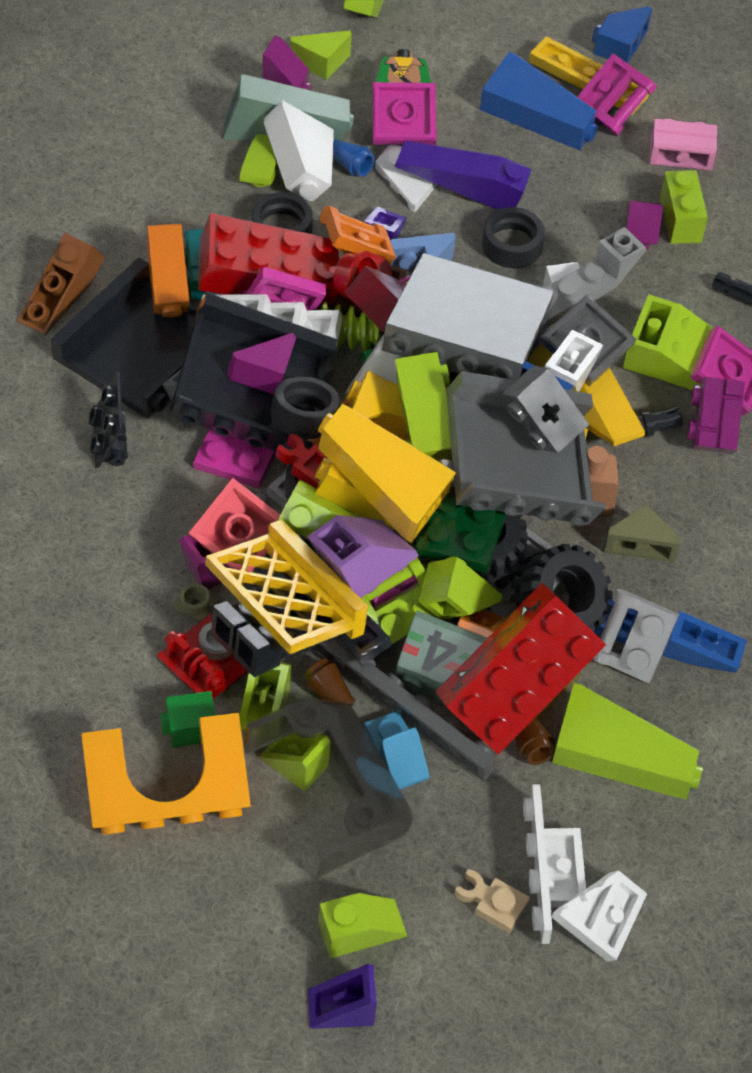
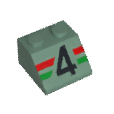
M417 610L397 664L396 676L403 682L404 689L411 694H425L434 698L439 705L447 708L435 691L487 638Z

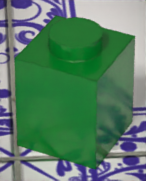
M212 691L166 697L167 712L160 713L162 735H170L172 748L201 744L198 719L216 716Z

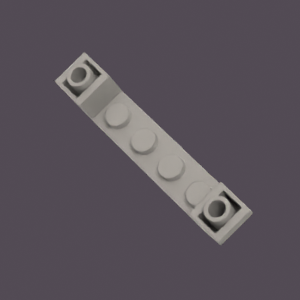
M625 227L600 240L595 260L545 287V289L554 291L548 320L545 326L541 325L539 332L556 323L586 294L594 301L614 290L645 253L646 247Z

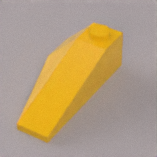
M540 344L526 361L538 367H545L554 354L543 344ZM610 368L590 387L584 382L580 392L592 394L593 407L584 416L589 423L587 427L589 431L613 447L644 436L645 431Z

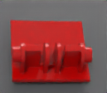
M212 612L185 634L182 632L177 633L176 631L170 632L164 640L167 643V647L157 654V658L193 693L212 691V697L215 699L248 673V671L234 658L235 652L223 660H212L207 655L202 654L199 648V633L205 625L212 622Z

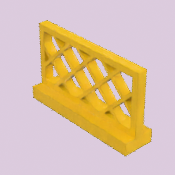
M283 520L270 523L267 535L206 556L205 565L289 654L346 633L351 639L364 635L368 605ZM266 549V552L272 559L254 556L252 553ZM232 562L242 564L243 566L241 570L226 568L222 564ZM248 566L268 569L269 571L267 575L247 572ZM274 571L287 573L293 580L273 577ZM244 582L264 587L262 592L245 589L242 584ZM269 587L290 591L289 597L268 594ZM295 593L309 595L314 602L294 599ZM265 604L285 608L283 615L267 612L263 606ZM290 610L311 613V619L307 620L289 616ZM317 615L330 617L334 623L328 624L315 620ZM285 627L304 630L307 633L292 638L285 631Z

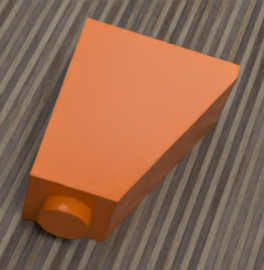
M182 225L147 226L146 250L154 314L162 313L164 317L180 316L182 312H188L189 307Z

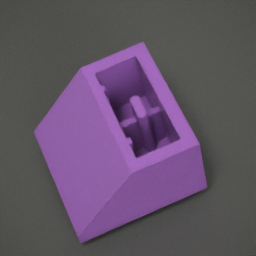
M337 515L307 536L318 556L360 598L374 591L378 585L396 572L403 570L411 561L419 556L417 551L383 520Z

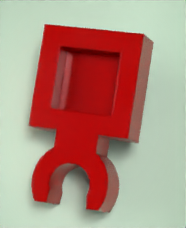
M291 434L287 445L294 450H288L284 446L279 445L276 457L285 464H293L291 474L317 488L320 480L315 478V474L322 460L327 457L318 449V445L315 444L308 450L304 447V442L299 436Z

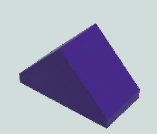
M365 964L309 988L310 1028L374 1026L377 1006L374 965Z

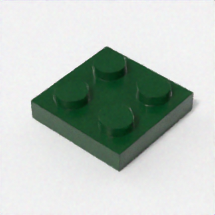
M448 493L421 530L415 546L418 557L435 561L444 560L448 557H458L465 561L472 570L487 573L507 514L488 509L478 511L469 506L456 505L455 494Z

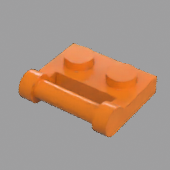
M329 205L323 208L320 215V223L326 225L332 245L337 250L343 253L369 251L382 256L391 265L396 255L384 226L377 223L370 225L339 213L337 208Z

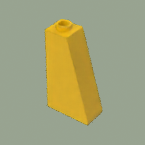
M342 404L334 415L328 413L320 424L318 432L322 435L318 449L405 540L412 543L449 493L456 472Z

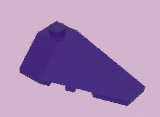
M404 141L394 166L497 210L506 207H517L532 171L531 168L501 155L412 141Z

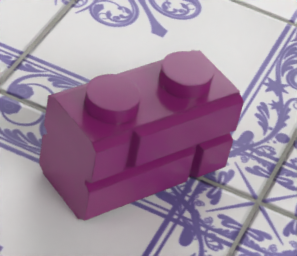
M703 377L699 385L693 386L691 406H697L696 417L689 420L687 429V440H693L692 449L729 454L737 451L745 382Z

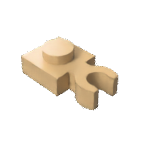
M467 870L465 879L473 883L475 888L468 891L457 886L454 895L462 902L478 903L479 905L475 911L477 916L510 934L528 905L530 897L497 878L494 879L491 886H488L484 883L482 876L478 872Z

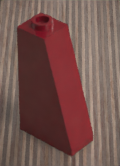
M365 266L345 290V293L385 333L386 323L407 283ZM448 371L451 384L459 374Z

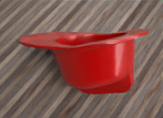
M369 251L344 254L336 266L328 267L327 270L334 275L333 285L335 291L355 304L345 293V290L365 266L392 277L391 266L382 256Z

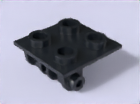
M119 372L115 373L109 385L103 387L101 399L97 406H92L89 413V425L93 426L94 431L90 443V453L95 454V468H99L103 461H109L113 466H121L128 458L125 409L121 403Z

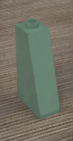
M241 74L224 115L223 140H253L257 133L267 134L264 118L282 100L334 129L333 140L338 139L342 141L345 132L349 133L351 131L354 115L350 114V100Z

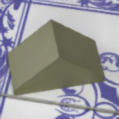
M645 505L609 528L604 553L675 563L681 538L648 505Z

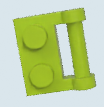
M418 557L411 561L403 570L396 572L378 585L374 591L361 597L368 605L367 614L390 637L391 644L408 635L417 610L437 618V616L418 602L426 574ZM415 575L418 583L379 606L372 607L371 600Z

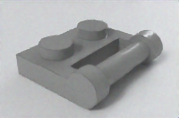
M616 589L612 598L615 603L600 637L606 646L592 660L611 666L649 684L656 672L680 614L628 591ZM628 608H632L639 613L623 651L619 655L612 652L611 649Z

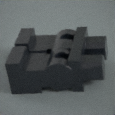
M269 587L268 594L289 597L290 591ZM295 593L294 599L308 601L306 594ZM225 601L213 607L211 635L230 654L235 652L234 658L254 678L280 666L281 659L294 657L302 652L306 653L314 649L313 645L289 654L241 602L231 606ZM265 604L263 606L267 612L283 615L285 608ZM290 610L289 616L310 620L312 615L311 613ZM317 615L315 621L328 623L329 617ZM285 627V631L292 638L307 633L304 630Z

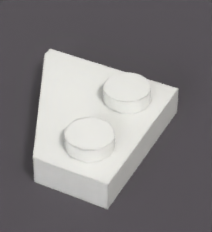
M615 871L607 874L558 908L551 917L605 961L617 960L647 893L620 871Z

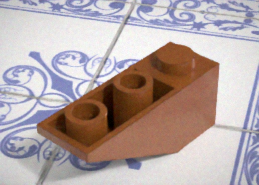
M64 233L17 321L47 335L93 282L105 257L92 245Z

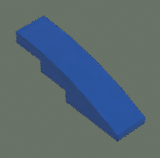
M612 599L607 600L611 608L608 614L603 615L605 621L600 626L595 627L593 631L597 635L601 636L615 603ZM628 608L615 641L626 643L639 613L638 611ZM679 611V618L662 656L695 666L736 673L739 669L747 640Z

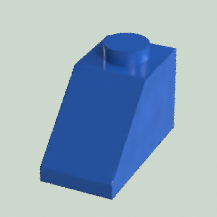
M646 6L609 14L602 26L598 24L592 36V42L595 43L593 54L605 59H609L612 54H615L626 63H629L649 29L653 8Z

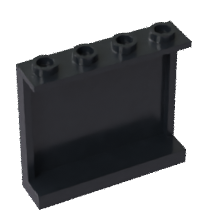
M138 257L50 339L53 359L101 390L105 385H109L115 373L119 372L121 402L148 419L156 411L161 412L169 403L170 397L163 383L182 367L198 306L189 301L188 312H182V315L177 317H164L162 313L154 314L149 263Z
M207 292L196 311L169 415L177 417L181 422L188 425H200L209 428L219 436H232L243 440L254 448H266L276 452L277 447L282 445L288 450H294L287 445L290 435L277 428L272 421L271 406L274 394L232 381L228 378L227 372L232 353L293 333L296 340L282 381L298 376L312 377L322 381L327 360L335 350L337 339ZM290 404L294 408L303 411L315 412L316 407L308 404ZM301 438L304 442V447L309 450L313 442Z

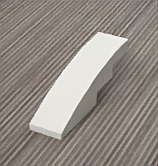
M267 294L217 295L336 338L337 346L343 320L339 310H307L303 302L271 303Z

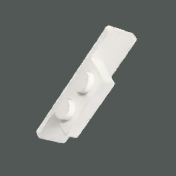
M532 784L530 798L523 799L524 821H531L532 833L526 834L527 857H534L535 869L529 870L530 894H537L538 906L532 907L533 931H540L541 944H549L552 934L551 908H560L586 890L580 828L544 829L540 784Z

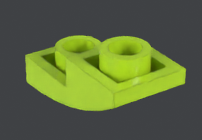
M257 133L243 162L240 181L249 182L255 187H264L272 184L279 174V166L268 135Z

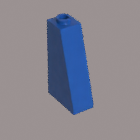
M508 52L482 89L481 111L580 151L586 141L591 143L596 135L598 125L594 123L597 110L515 53Z

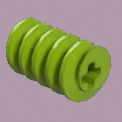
M324 302L320 310H329L328 303ZM337 304L334 310H339L343 317L337 347L341 348L346 339L348 340L349 349L352 350L356 348L359 341H361L363 351H368L373 343L375 347L381 339L382 330L363 311L359 317H356L354 307L350 306L346 315H343L341 305Z

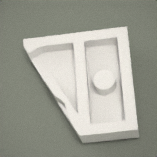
M389 145L376 160L375 169L383 178L390 182V187L396 194L400 193L408 202V208L416 212L437 184L394 167L402 147L399 145Z

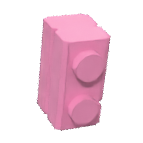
M654 119L650 137L649 164L712 171L717 151V125L705 124L703 122H681L673 119Z

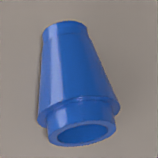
M338 139L333 140L332 159L354 177L357 175L364 177L371 171L374 165V155L370 153L369 148Z

